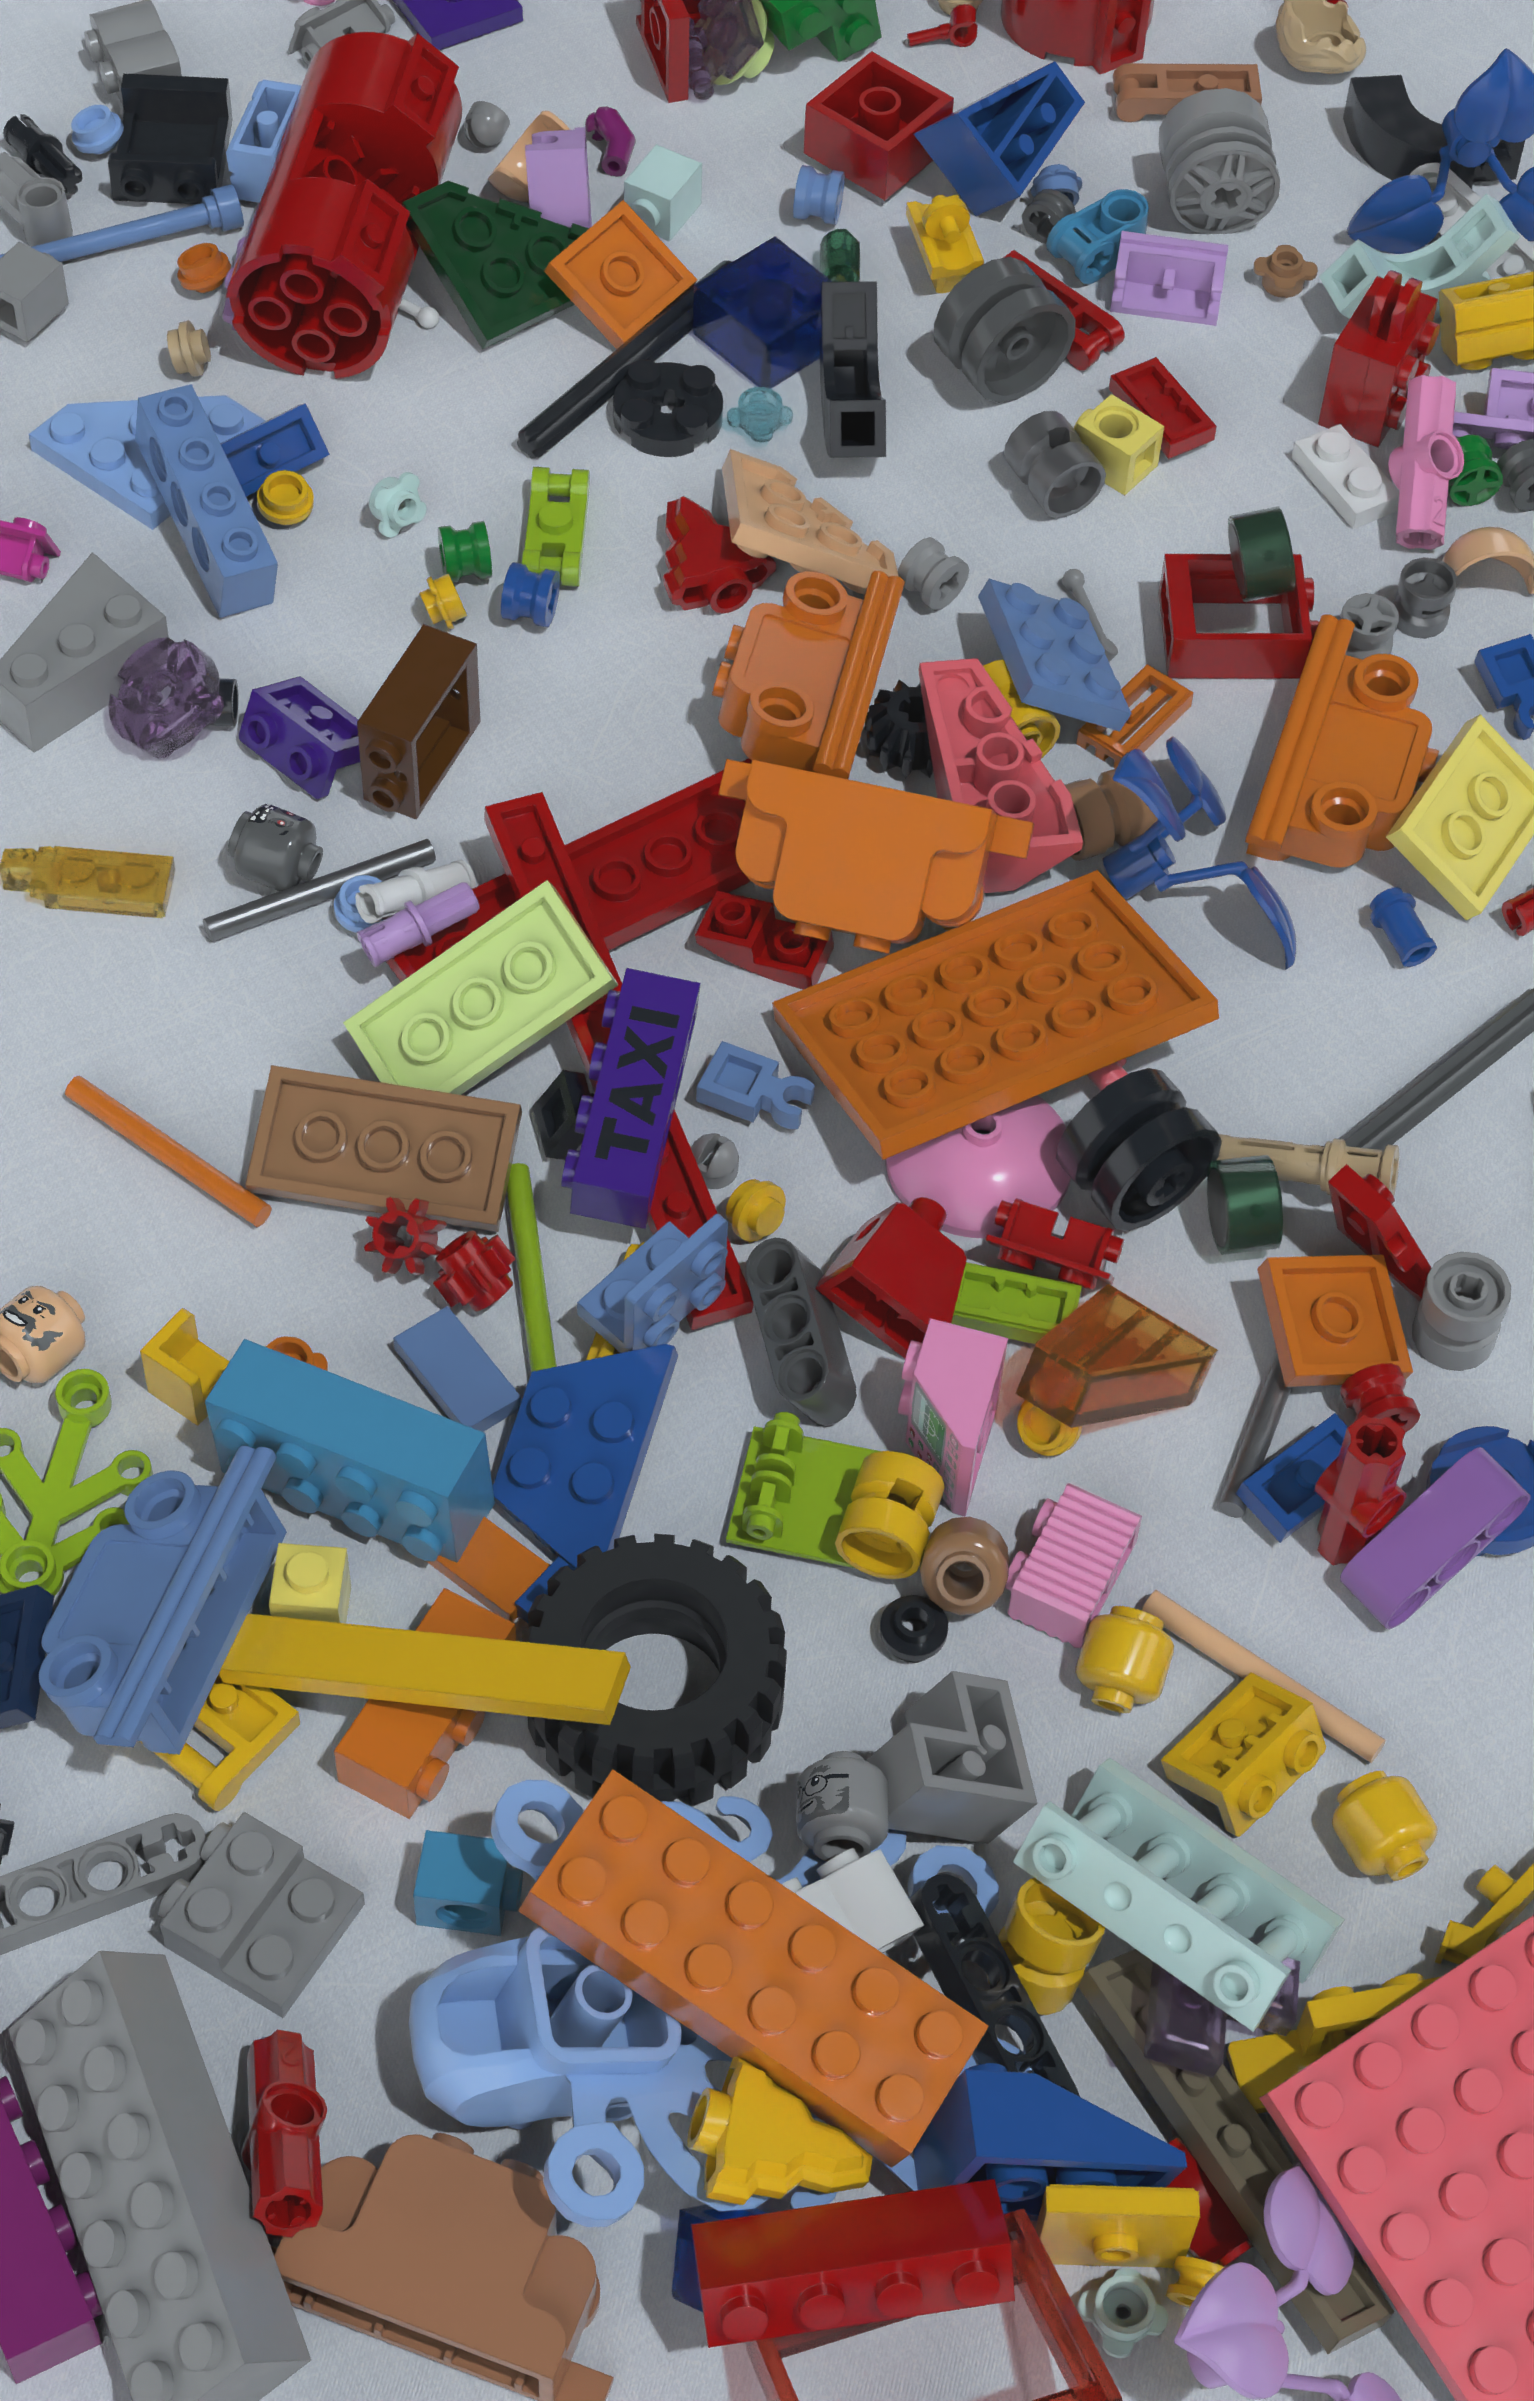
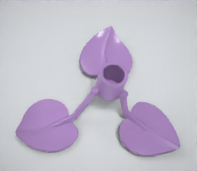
M1300 2161L1296 2162L1293 2167L1279 2173L1272 2181L1264 2204V2226L1269 2243L1280 2262L1287 2268L1294 2270L1290 2281L1275 2291L1267 2276L1249 2263L1239 2262L1224 2267L1206 2283L1196 2296L1182 2321L1174 2343L1187 2351L1190 2368L1195 2378L1203 2386L1214 2389L1228 2385L1240 2395L1249 2399L1261 2400L1270 2398L1278 2393L1280 2388L1325 2393L1335 2401H1402L1395 2390L1384 2379L1370 2372L1355 2375L1351 2379L1348 2389L1341 2381L1336 2379L1287 2373L1289 2364L1288 2350L1281 2335L1285 2330V2326L1282 2321L1277 2320L1278 2307L1304 2291L1308 2281L1322 2295L1329 2296L1339 2293L1347 2284L1351 2275L1355 2251L1354 2243Z

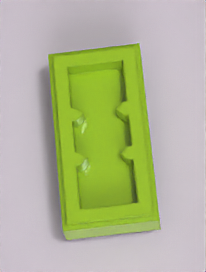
M966 1262L951 1324L1012 1340L1069 1351L1082 1286Z

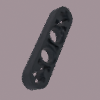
M940 1874L928 1879L910 1898L912 1905L924 1924L913 1935L943 1994L989 2026L973 2051L979 2063L1000 2064L1006 2067L1007 2072L1023 2073L1030 2067L1034 2073L1080 2097L1074 2081L976 1895L966 1883L957 1877ZM935 1908L941 1911L947 1909L949 1913L938 1914ZM962 1939L965 1940V1941L961 1942L957 1947H954V1946L952 1945V1943H951V1941H952L953 1944L956 1945V1944H958ZM962 1961H971L983 1968L988 1975L990 1989L983 1990L972 1985L964 1976ZM995 2025L1007 2026L1017 2033L1023 2044V2054L1010 2053L1003 2048L997 2039Z

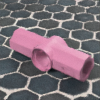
M1421 375L1409 380L1403 445L1391 452L1388 461L1391 479L1399 489L1396 543L1408 549L1423 548L1431 550L1444 545L1449 480L1458 477L1464 466V453L1460 443L1453 435L1456 382L1444 376L1432 377Z

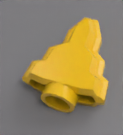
M738 2056L733 2057L721 2091L709 2087L703 2090L695 2106L688 2130V2148L707 2154L704 2168L706 2198L744 2205L752 2194L781 2199L797 2186L827 2194L863 2188L869 2182L873 2157L842 2129L814 2120L807 2105L799 2097L776 2085L764 2071L757 2069Z

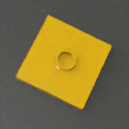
M1049 2184L1045 2188L1033 2236V2264L1173 2268L1176 2257L1187 2256L1200 2218L1199 2191H1195L1194 2188Z

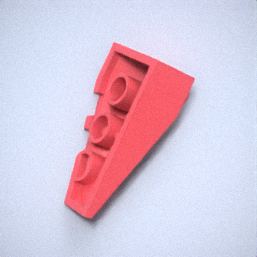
M978 658L920 663L918 671L937 798L989 808L999 816L1034 823L1027 859L993 852L989 853L983 880L985 893L1015 891L1082 849L1083 840L1071 794L1061 779L1055 781L1041 761L1042 751L1033 738L1027 740L1011 717V706Z

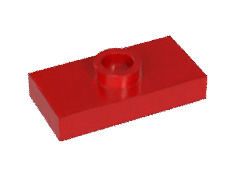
M1157 357L1110 376L1109 390L1114 396L1164 426L1161 451L1168 459L1215 440L1217 428L1215 423Z

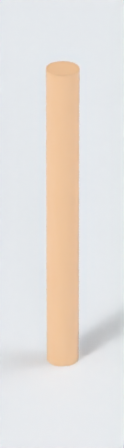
M1155 1590L1145 1602L1142 1611L1161 1619L1164 1622L1163 1627L1242 1679L1252 1672L1312 1702L1321 1731L1368 1762L1372 1763L1382 1750L1386 1742L1384 1738L1161 1592Z

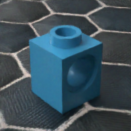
M426 1830L413 1894L416 1925L501 1936L505 1911H518L523 1884V1870L512 1868V1865L508 1863L496 1848L494 1839Z

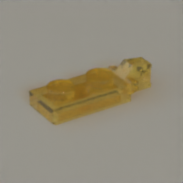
M45 846L39 847L38 852L33 848L4 849L0 863V873L4 890L30 892V897L44 901L45 908L163 918L166 915L171 893L175 863L174 856Z

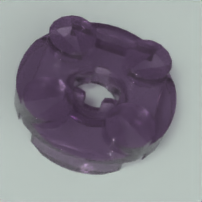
M169 637L157 638L137 649L125 661L117 675L124 680L119 689L118 698L110 694L108 705L109 717L115 731L136 748L144 750L158 759L166 758L174 750L189 743L201 732L205 725L214 723L223 711L224 701L222 696L218 694L220 686L219 673L214 661L206 652L185 639L182 642H174ZM169 686L171 692L168 698L159 705L163 699L161 691Z

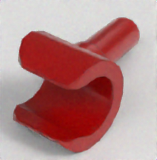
M966 4L956 6L950 13V23L908 33L909 46L940 39H950L953 44L959 47L970 46L977 37L976 9Z

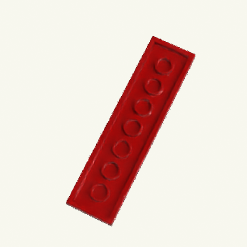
M747 758L741 762L751 764L752 760ZM724 770L565 845L608 951L712 901L716 891L729 893L751 882L742 872L736 860V844L746 801L719 795ZM506 873L472 889L480 907L475 914L431 935L432 944L428 947L421 943L386 961L400 982L517 901Z

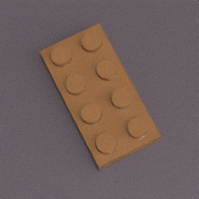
M271 1065L245 1186L251 1193L382 1214L388 1212L386 1198H399L404 1203L406 1212L411 1202L418 1198L429 1202L425 1216L430 1220L446 1221V1224L499 1232L522 1116L521 1105Z

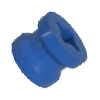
M512 562L505 577L501 596L502 618L515 621L522 616L531 618L537 626L549 627L558 603L560 590L559 571L545 569L541 573L529 571L525 564Z

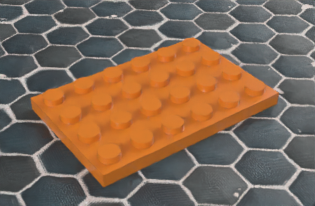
M1098 870L772 1002L776 1023L882 1160L1219 1019L1218 999Z

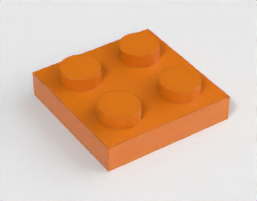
M624 200L551 260L544 270L551 280L616 349L697 282L696 277Z
M1384 1255L1267 1257L1257 1268L1285 1387L1342 1385L1357 1371L1381 1363L1398 1365L1405 1380L1413 1373Z

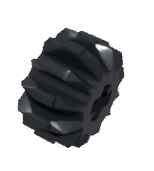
M898 680L893 691L879 689L878 695L874 699V705L869 706L864 729L867 731L866 745L869 748V755L880 757L883 771L900 767L905 779L913 770H920L930 778L933 773L921 685L919 683L917 687H908L901 680Z

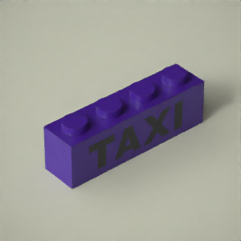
M626 968L621 991L609 990L602 1019V1027L611 1028L607 1044L595 1043L589 1069V1079L598 1081L594 1097L582 1095L576 1119L575 1133L584 1134L580 1151L568 1150L563 1169L561 1187L572 1189L570 1214L646 1229L697 1017L701 983Z

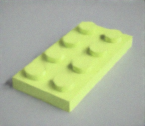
M546 880L347 1019L343 1024L380 1082L461 1095L607 994L609 990L617 987L618 983L555 887Z

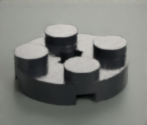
M647 359L634 362L628 368V376L620 381L614 392V426L619 434H621L622 429L626 435L631 437V446L640 452L653 456L678 457L694 452V444L703 441L706 437H708L709 444L719 434L723 422V396L715 384L714 372L703 365L689 366L674 362L655 363ZM661 406H674L672 413L661 412Z

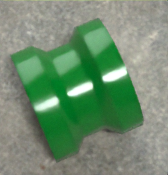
M1479 435L1461 436L1456 439L1464 453V466L1458 477L1449 480L1448 493L1454 503L1460 506H1473L1485 502L1499 491L1503 484V474L1497 463L1492 461V450L1485 438Z
M484 521L472 522L468 529L455 530L450 525L438 527V543L443 575L449 573L453 583L458 582L465 575L474 574L479 579L492 577L491 552Z

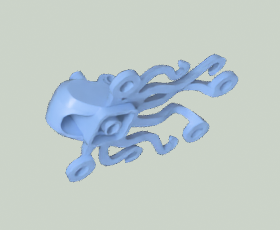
M525 1780L509 1786L498 1801L492 1814L491 1834L496 1848L510 1865L527 1872L534 1878L536 1883L582 1815L583 1809L563 1787L547 1780ZM723 1796L718 1799L716 1804V1810L720 1816H734L742 1821L750 1830L749 1837L741 1842L727 1836L702 1811L683 1802L660 1801L748 1862H751L767 1851L773 1836L769 1819L760 1807L743 1798ZM525 1810H535L544 1814L555 1827L558 1839L549 1844L540 1843L528 1837L518 1824L520 1813ZM888 1829L887 1838L871 1853L881 1849L889 1865L895 1864L906 1849L907 1832ZM940 1845L919 1856L909 1875L907 1895L909 1899L931 1877L940 1872H950L960 1876L971 1888L987 1918H989L999 1902V1885L992 1868L983 1858L966 1847ZM808 1849L793 1870L784 1877L776 1879V1881L783 1884L797 1877L802 1887L821 1880L817 1869L826 1861L818 1858L814 1850ZM935 1908L938 1914L949 1913L947 1909L941 1911ZM539 1926L533 1930L528 1937L481 1947L446 1960L412 1994L409 2030L413 2060L425 2097L434 2105L459 2122L477 2127L508 2126L521 2130L531 2127L537 2120L572 2116L573 2128L557 2139L544 2164L543 2183L551 2203L566 2220L585 2227H608L621 2220L632 2210L644 2187V2165L640 2154L632 2143L619 2131L614 2123H610L630 2117L634 2118L648 2150L664 2171L686 2194L718 2211L755 2209L771 2198L752 2194L744 2205L706 2198V2190H704L705 2167L690 2153L668 2120L670 2113H681L692 2118L695 2106L704 2089L709 2087L720 2091L708 2080L705 2065L709 2061L716 2060L731 2062L732 2058ZM997 2038L1003 2048L1010 2053L1023 2054V2051L1012 2044ZM974 2052L961 2073L969 2067L980 2064ZM1029 2067L1023 2073H1029L1030 2071L1034 2073V2071L1032 2068ZM811 2113L813 2118H818L817 2116ZM583 2155H590L608 2171L613 2179L614 2187L612 2191L606 2195L592 2196L584 2192L575 2183L572 2175L575 2162ZM910 2155L892 2168L876 2158L910 2191L918 2190L915 2163ZM812 2189L806 2192H795L791 2197L790 2208L798 2209L829 2204L835 2199L837 2192L826 2194Z

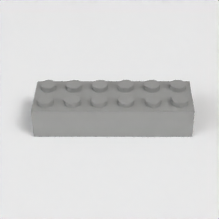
M98 1951L14 2023L8 2031L132 2401H259L311 2361L309 2351L263 2224L260 2220L253 2217L252 2194L166 1956L163 1954Z

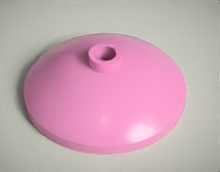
M1037 1095L885 1159L887 1175L896 1195L908 1207L914 1199L924 1197L938 1202L945 1209L947 1217L941 1229L942 1231L970 1238H986L987 1234L1002 1237L1004 1227L994 1224L996 1213L1002 1200L1013 1203L1018 1198L1024 1202L1054 1211L1065 1196L1071 1177L1057 1161L1056 1154L1058 1142L1066 1130V1126L1057 1112ZM976 1130H983V1131H987V1132H990V1133H989V1134H979V1133H977V1132H975V1131H976Z

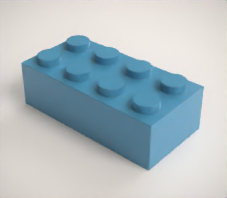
M247 1339L242 1341L205 1400L221 1471L224 1474L240 1446H249L254 1449L258 1447L269 1448L273 1450L277 1458L262 1489L282 1496L290 1505L306 1513L320 1511L340 1519L348 1528L362 1536L375 1537L379 1535L402 1544L409 1553L419 1559L435 1561L440 1555L458 1563L483 1517L487 1518L495 1504L486 1434L484 1432Z

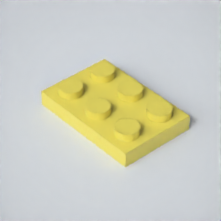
M1479 714L1465 722L1386 836L1465 920L1482 913L1534 835V770Z

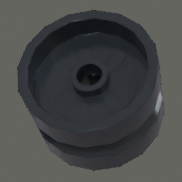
M1146 1068L1131 1072L1106 1086L1077 1113L1058 1142L1057 1161L1080 1189L1092 1191V1201L1115 1229L1130 1231L1149 1225L1172 1211L1190 1196L1208 1176L1219 1157L1222 1140L1218 1132L1197 1109L1186 1107L1187 1102L1182 1092L1162 1070Z

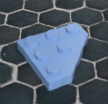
M226 395L198 397L220 443L265 422L264 419ZM138 400L67 404L29 434L31 450L150 529L153 530L171 516L135 440Z

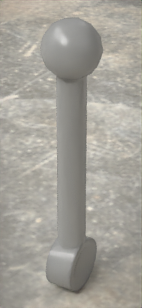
M1070 569L1063 576V585L1066 589L1073 591L1077 602L1088 611L1090 621L1110 662L1118 654V649L1112 641L1106 638L1083 588L1085 583L1083 573L1078 569Z

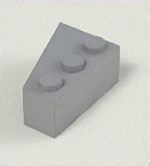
M92 552L0 659V722L34 753L172 664L166 616Z

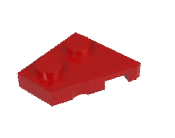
M1346 1164L1328 1181L1337 1229L1366 1255H1384L1388 1274L1420 1302L1431 1266L1397 1210L1392 1205L1395 1202L1394 1196L1375 1176L1368 1173L1362 1178Z

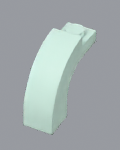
M1485 194L1446 233L1426 247L1406 254L1390 255L1381 253L1357 239L1319 278L1339 312L1350 319L1377 276L1384 278L1390 270L1402 274V286H1405L1410 278H1415L1423 282L1421 293L1438 299L1434 319L1440 317L1439 291L1441 289L1492 280L1486 270L1521 236L1499 201Z

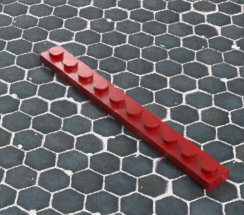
M543 792L485 806L484 821L516 900L518 901L548 880L555 887L618 983V986L612 990L621 991V979ZM608 993L566 1021L588 1077L595 1043L607 1044L611 1028L602 1027ZM589 1079L595 1092L598 1081ZM674 1109L648 1217V1225L652 1235H654L670 1221L689 1238L717 1214V1210ZM728 1237L725 1287L719 1297L709 1307L701 1311L695 1308L686 1316L691 1330L752 1313L753 1300L750 1289Z

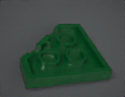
M446 181L403 201L401 205L410 211L406 224L482 350L575 305L544 270L551 260L589 228L572 223L571 227H567L541 218L542 212L501 198L496 203L468 193L469 187Z

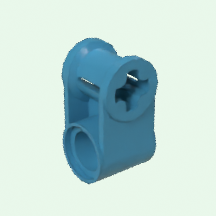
M1119 189L1109 192L1095 203L1059 220L1048 235L1046 242L1047 250L1055 258H1064L1075 268V276L1083 284L1097 282L1107 273L1116 269L1122 231L1146 234L1148 202L1143 195L1136 191Z

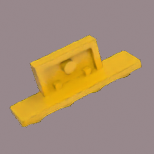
M1409 1973L1387 1980L1382 1984L1381 1988L1354 1992L1351 1987L1340 1986L1316 1994L1311 2001L1306 2002L1296 2030L1234 2041L1229 2044L1226 2054L1234 2081L1257 2114L1268 2112L1259 2099L1261 2096L1439 1977L1423 1979L1421 1974Z

